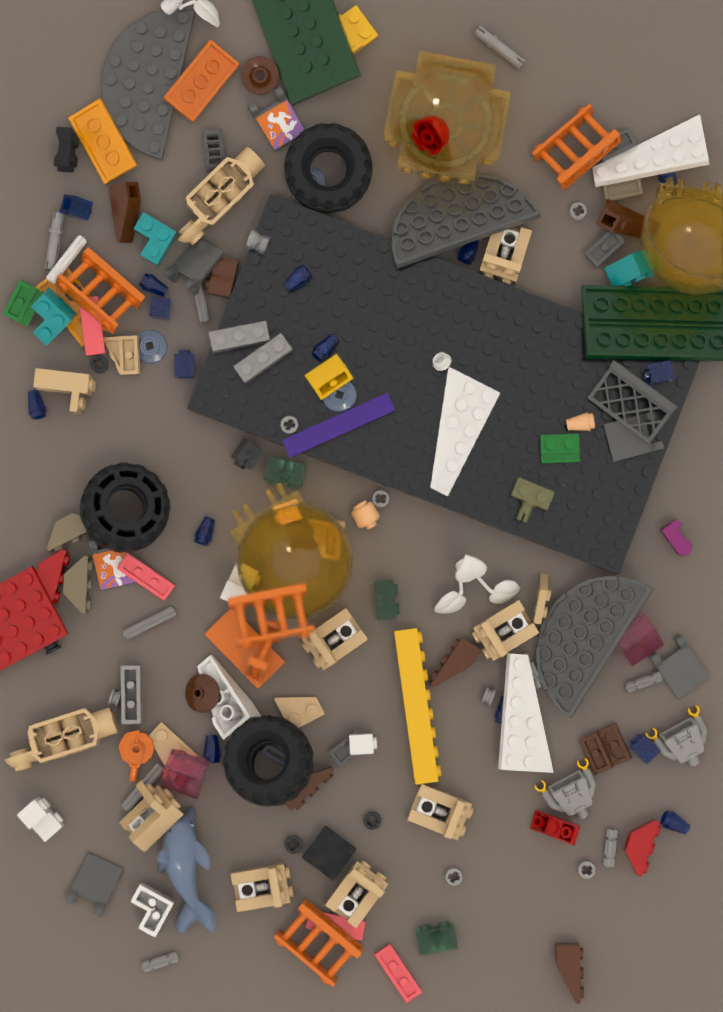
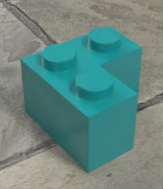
M143 212L134 230L149 241L140 255L143 259L159 268L178 234L173 229Z
M653 246L632 253L604 269L612 286H631L634 280L639 282L645 278L655 276L657 274L656 271L663 266Z
M50 288L31 306L44 319L33 331V334L47 346L77 315Z

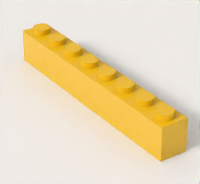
M417 628L394 631L415 785L438 782V777L441 776L440 765H436L435 758L439 757L437 746H433V738H436L435 727L430 725V719H433L432 708H428L427 700H431L430 690L425 689V681H428L427 669L423 670L422 662H425L424 650L420 651L419 643H423L421 631L418 632Z

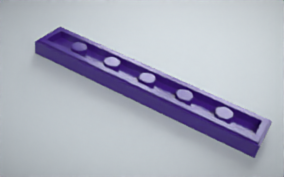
M388 393L285 438L282 442L289 458L394 412L395 408Z

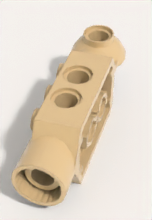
M246 147L235 159L226 157L186 196L187 207L198 219L195 222L191 219L179 231L181 234L178 239L179 242L194 245L205 234L202 231L205 227H213L253 188L254 183L252 179L265 167V164L249 147Z
M109 707L91 713L88 709L83 708L31 725L27 734L32 751L28 752L27 748L10 753V758L4 761L10 767L15 768V772L31 768L32 762L39 761L44 764L97 747L101 738L118 733L112 709Z

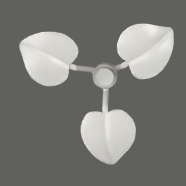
M164 0L161 3L162 10L169 15L177 9L182 10L184 7L193 4L195 12L201 18L217 28L220 25L218 12L215 6L208 0H192L182 4L183 0Z
M465 555L464 559L459 560L455 565L457 569L455 578L459 581V592L451 591L444 595L435 606L434 612L448 614L460 610L466 603L465 596H462L463 582L472 581L474 578H477L487 591L492 593L489 596V600L495 604L508 602L517 595L521 587L515 581L506 580L497 584L494 590L491 589L481 578L487 570L485 563L475 557Z

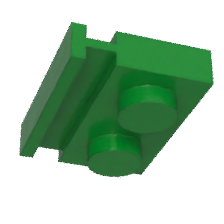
M20 280L3 314L28 327L36 312L31 306L44 292Z
M579 434L540 435L541 463L580 462Z

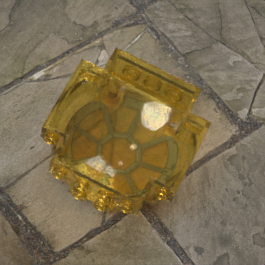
M420 51L415 74L396 70L383 141L387 142V146L401 147L398 168H401V172L412 174L413 171H417L416 173H419L421 178L431 179V176L439 177L438 181L450 183V180L458 179V183L469 185L470 182H474L478 162L485 165H493V162H498L511 92L492 89L496 65ZM428 115L439 116L447 123L450 129L448 145L435 155H429L428 153L430 152L426 150L421 151L412 138L413 124Z

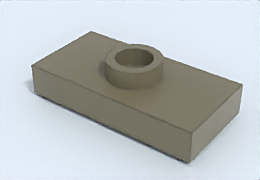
M641 179L603 186L605 201L607 199L618 201L643 196Z

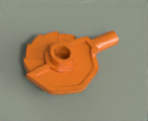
M140 730L127 732L119 743L121 758L131 767L129 781L133 782L137 781L140 765L142 763L145 764L149 758L151 759L153 751H155L154 741L147 736V733L140 732Z

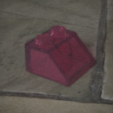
M642 613L635 618L618 647L633 667L664 644L645 613Z
M172 749L164 766L161 787L198 799L209 761L200 756L195 757L187 754L182 750Z

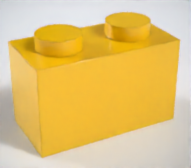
M337 354L304 375L321 400L353 379Z

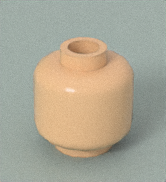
M364 500L353 506L354 510L351 512V515L359 528L366 527L368 530L377 525L376 521L380 515L372 502Z

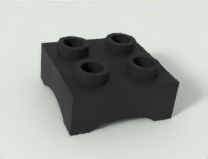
M56 127L59 149L54 158V166L58 167L59 172H74V167H77L78 157L75 156V148L79 147V137L70 127Z
M325 826L302 858L334 881L355 853L356 848Z

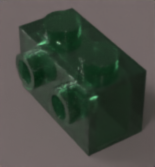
M393 580L374 582L377 620L396 619V615L400 614L399 603H395V595H398V585L394 584Z

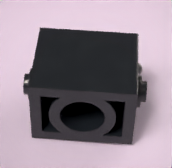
M243 438L231 457L236 460L234 464L242 470L245 467L251 470L264 451Z

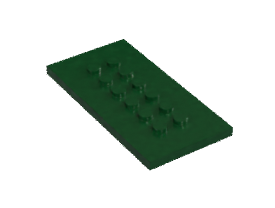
M252 0L291 105L298 104L361 76L333 0Z
M581 286L586 358L723 361V289Z

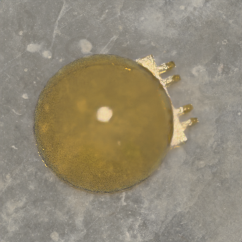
M668 177L666 183H659L656 190V199L650 204L642 221L640 243L644 259L657 279L673 290L689 295H707L723 290V191L721 184L716 183L714 190L710 189L709 182H705L703 188L685 186L684 179L680 178L677 185H674L673 178Z
M278 483L276 485L277 490L281 493L283 499L277 502L273 492L270 489L267 490L266 493L273 505L255 516L247 503L244 504L243 509L250 517V520L244 522L240 513L237 510L233 511L236 520L240 524V526L230 531L238 543L236 560L238 576L247 594L306 583L307 594L303 595L302 601L305 616L309 618L329 609L347 589L353 571L352 545L345 529L335 517L322 508L306 503L298 490L287 495L282 485ZM292 597L284 598L285 617L287 619H298L294 600H292ZM272 601L264 602V611L277 616L275 603Z

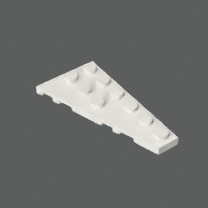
M700 114L592 167L595 186L610 185L710 165Z
M448 367L430 488L445 496L449 495L500 392Z
M508 653L498 769L554 773L529 657L524 654Z

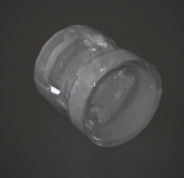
M252 230L245 248L255 249L263 255L269 244L270 237L259 235L257 231Z

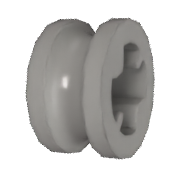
M581 202L574 203L569 210L570 217L575 221L582 220L587 214V208ZM577 207H580V211L583 210V214L581 213L579 216H576V212L573 213V209L576 210Z
M287 416L282 419L281 428L285 433L292 434L297 431L298 422L294 417ZM293 420L292 423H295V427L286 430L285 428L287 427H284V423Z
M378 490L373 494L372 501L377 507H384L389 502V495L383 490ZM378 493L380 495L385 494L386 498L384 499L386 502L384 504L375 501Z
M487 686L481 702H487L490 706L496 690H490Z
M112 689L108 705L114 704L115 707H118L121 699V690L117 692L116 689Z
M587 860L580 862L577 868L579 875L585 879L593 877L596 871L593 863ZM584 865L592 867V869H589L591 871L590 874H582L581 871H583L582 867Z
M450 868L446 871L445 880L448 884L456 886L461 883L463 876L460 870ZM457 872L456 875L459 876V879H455L454 882L449 881L451 880V878H448L449 874Z

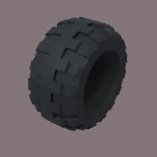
M320 123L308 129L306 128L292 141L285 157L284 173L290 191L301 204L316 212L334 213L349 209L363 197L372 178V159L366 143L355 131L337 123ZM324 152H333L344 159L347 171L344 179L339 184L322 186L313 179L310 168L312 161L317 155Z
M128 462L109 465L96 473L86 485L80 502L81 521L90 538H93L101 547L118 553L136 552L152 544L166 527L170 513L168 491L165 485L158 479L159 477L153 471L150 472L142 465L129 464ZM119 490H128L135 493L141 499L144 507L141 518L131 524L115 520L108 510L110 496Z
M264 715L245 721L243 726L237 727L234 730L233 736L227 741L224 748L226 751L223 757V766L228 783L239 796L259 806H279L299 796L300 791L306 788L309 783V777L313 773L314 754L308 738L295 724L281 717ZM267 745L280 746L286 755L283 770L271 779L258 777L254 771V760L258 752Z

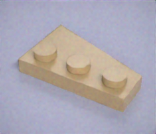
M163 722L149 735L154 741V748L178 789L204 760Z

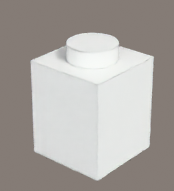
M372 733L349 734L350 755L374 754L373 749H377V738L373 737Z

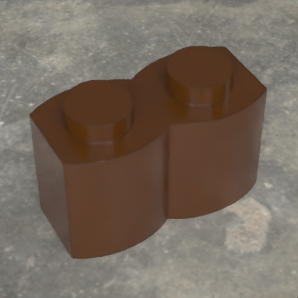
M221 257L211 270V278L206 280L205 289L208 290V295L230 299L239 266L238 260Z

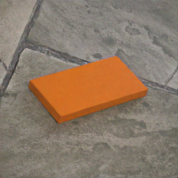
M210 39L163 99L193 123L240 63Z
M233 608L229 609L205 633V636L243 674L245 673L249 657L258 655L263 642L256 643L248 649H241V647L236 646V640L241 639L237 614ZM246 622V624H247V629H248V634H249V638H250V637L260 636V635ZM272 648L266 657L265 662L268 663L262 683L246 676L257 689L285 663Z

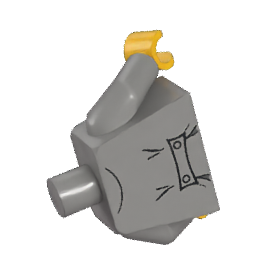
M694 705L696 709L695 714L691 713L688 707L687 714L691 717L660 733L659 736L661 738H658L655 728H652L655 731L653 737H649L646 732V736L649 739H653V744L663 756L671 760L678 759L680 763L688 761L690 766L699 764L700 760L697 755L704 751L703 744L706 742L707 729L702 717L698 715L700 709L697 705Z
M584 758L586 762L584 767L580 766L578 760L576 762L577 767L582 769L583 772L580 770L548 786L549 790L546 789L547 785L543 780H541L544 784L543 789H538L535 784V789L542 792V797L550 808L560 813L566 812L568 816L576 814L578 819H584L588 816L589 813L586 808L593 804L592 797L595 793L596 783L591 770L587 768L589 761Z

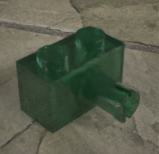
M268 457L264 480L268 481V485L279 486L282 483L287 484L289 489L298 490V487H303L307 464Z
M449 921L439 922L438 926L431 927L430 924L422 925L416 930L420 956L458 949L454 924L449 923Z

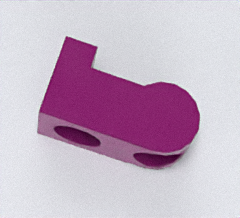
M675 519L662 528L660 532L677 555L686 556L691 553L692 544L680 533L678 528L682 525L678 519Z

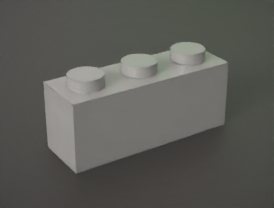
M266 321L209 332L213 353L270 341Z
M280 333L233 367L244 383L247 384L293 350Z
M121 665V724L143 723L142 665Z

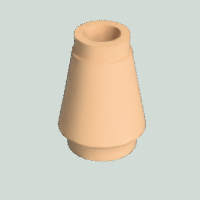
M586 412L566 419L568 431H591V429L595 428L593 413L588 414Z

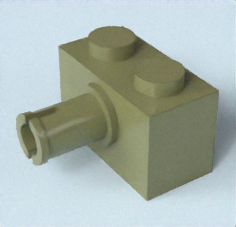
M518 477L510 495L522 502L515 519L520 521L523 514H525L522 522L527 523L533 507L547 511L555 492Z

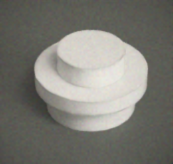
M440 352L433 358V367L437 371L445 370L451 364L452 359L448 354Z

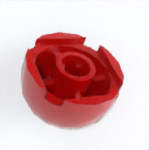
M424 116L413 124L412 138L421 151L426 150L430 152L428 153L429 155H435L448 145L450 129L447 123L439 116Z

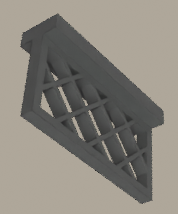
M615 360L588 396L589 400L648 444L652 442L678 408L677 405ZM611 373L618 377L619 385L608 387L607 378ZM631 386L634 391V397L623 398L622 387ZM619 388L621 399L610 400L608 389ZM606 390L607 401L599 402L594 396L598 391ZM637 398H647L650 408L639 410ZM635 399L636 410L625 412L624 401ZM621 401L623 412H612L610 403ZM662 409L667 414L662 420L654 421L653 410ZM650 410L652 422L641 423L639 412ZM637 413L638 424L630 425L627 423L626 414ZM652 424L653 433L647 438L642 434L641 426Z

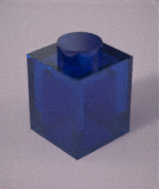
M64 194L59 213L77 220L88 221L92 212L93 202L75 195Z
M152 297L149 316L154 319L170 321L172 300Z
M180 350L179 354H174L175 378H195V355L191 354L190 350Z
M671 360L649 364L646 366V370L643 371L645 381H649V385L675 379Z
M643 733L641 735L636 734L630 740L631 745L629 748L645 764H648L660 752Z

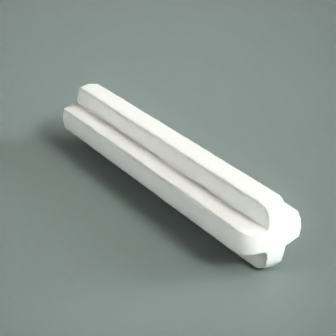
M78 235L46 276L50 283H56L58 276L65 272L87 243L84 237Z

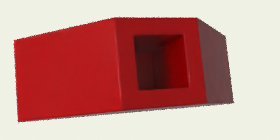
M61 550L38 565L37 574L54 605L55 603L58 604L61 593L58 592L59 585L64 583V566L69 564L70 555H68V550Z
M536 810L530 829L575 846L580 826L566 819Z
M652 819L629 831L624 846V851L635 873L642 877L643 873L646 874L649 862H647L649 855L653 854L655 844H653L654 837H658L661 826L656 819Z

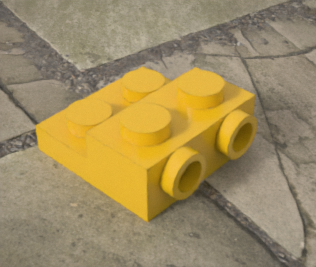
M357 5L343 15H339L353 54H356L378 38L379 35Z

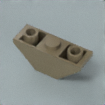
M72 513L55 522L47 546L48 551L54 550L56 553L65 548L64 545L71 541L74 544L82 540L81 536L87 532L82 524L80 515Z
M83 556L64 574L63 594L81 614H87L88 610H91V598H88V593L92 591V579H89V571H93V560H90V556Z

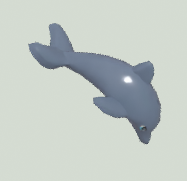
M194 807L187 809L184 815L164 833L162 850L157 856V861L159 862L158 872L162 873L166 869L171 883L185 901L176 922V928L181 934L185 933L187 928L197 920L211 933L215 929L216 924L213 908L200 901L197 893V863L206 870H209L211 866L208 852L196 838L194 830L196 812Z

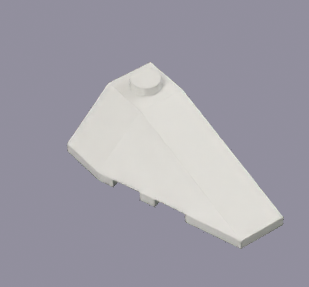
M213 655L208 656L197 666L199 674L210 675L218 683L220 697L217 705L211 711L213 725L223 740L232 737L234 730L237 727L243 726L245 721L261 717L249 697Z

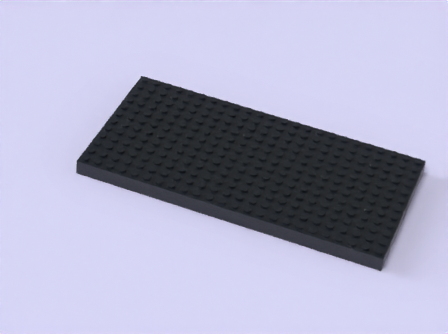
M270 194L218 330L266 321L270 340L281 333L293 351L245 384L233 366L266 343L213 353L211 347L187 409L284 447L283 439L341 414L333 412L326 407L323 399L319 398L304 376L337 354L352 375L353 379L350 382L357 391V400L352 408L388 393L395 411L301 454L611 573L619 574L700 361L586 358L582 313L434 256L397 269L392 253V240ZM440 352H444L451 357L450 368L500 392L448 496L430 488L448 368L437 371L433 367V358ZM614 360L678 406L651 442L653 444L662 441L664 449L613 462L604 424L618 420L589 400L588 396ZM613 373L607 378L608 387L619 385L618 377ZM631 386L622 387L623 398L634 397V391ZM619 388L608 389L610 400L621 399ZM606 390L598 391L594 398L599 402L607 401ZM337 391L335 397L342 399L344 393ZM637 398L639 410L650 408L647 398ZM635 399L624 401L625 412L636 410ZM621 401L610 403L612 412H623ZM662 409L653 410L656 415L654 421L662 420L667 413ZM649 410V411L639 412V413H640V415H641V414H645V413L650 412V410ZM586 412L588 414L593 413L594 429H591V431H568L566 419ZM637 413L626 414V418L637 416ZM287 416L294 417L298 422V429L292 434L285 433L281 428V421ZM293 420L284 423V427H287L285 428L286 430L295 427V423H292ZM652 424L647 425L649 437L653 433ZM579 434L580 462L541 463L540 435ZM518 477L555 492L548 510L545 511L533 507L527 523L522 522L525 514H523L520 521L515 519L522 502L510 496Z

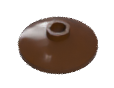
M257 56L249 59L243 65L241 80L244 87L251 93L266 94L276 87L279 80V71L271 59ZM263 74L264 78L262 80H258L257 75Z
M195 675L187 683L185 689L186 701L196 712L204 713L212 710L217 705L220 697L218 683L210 675Z

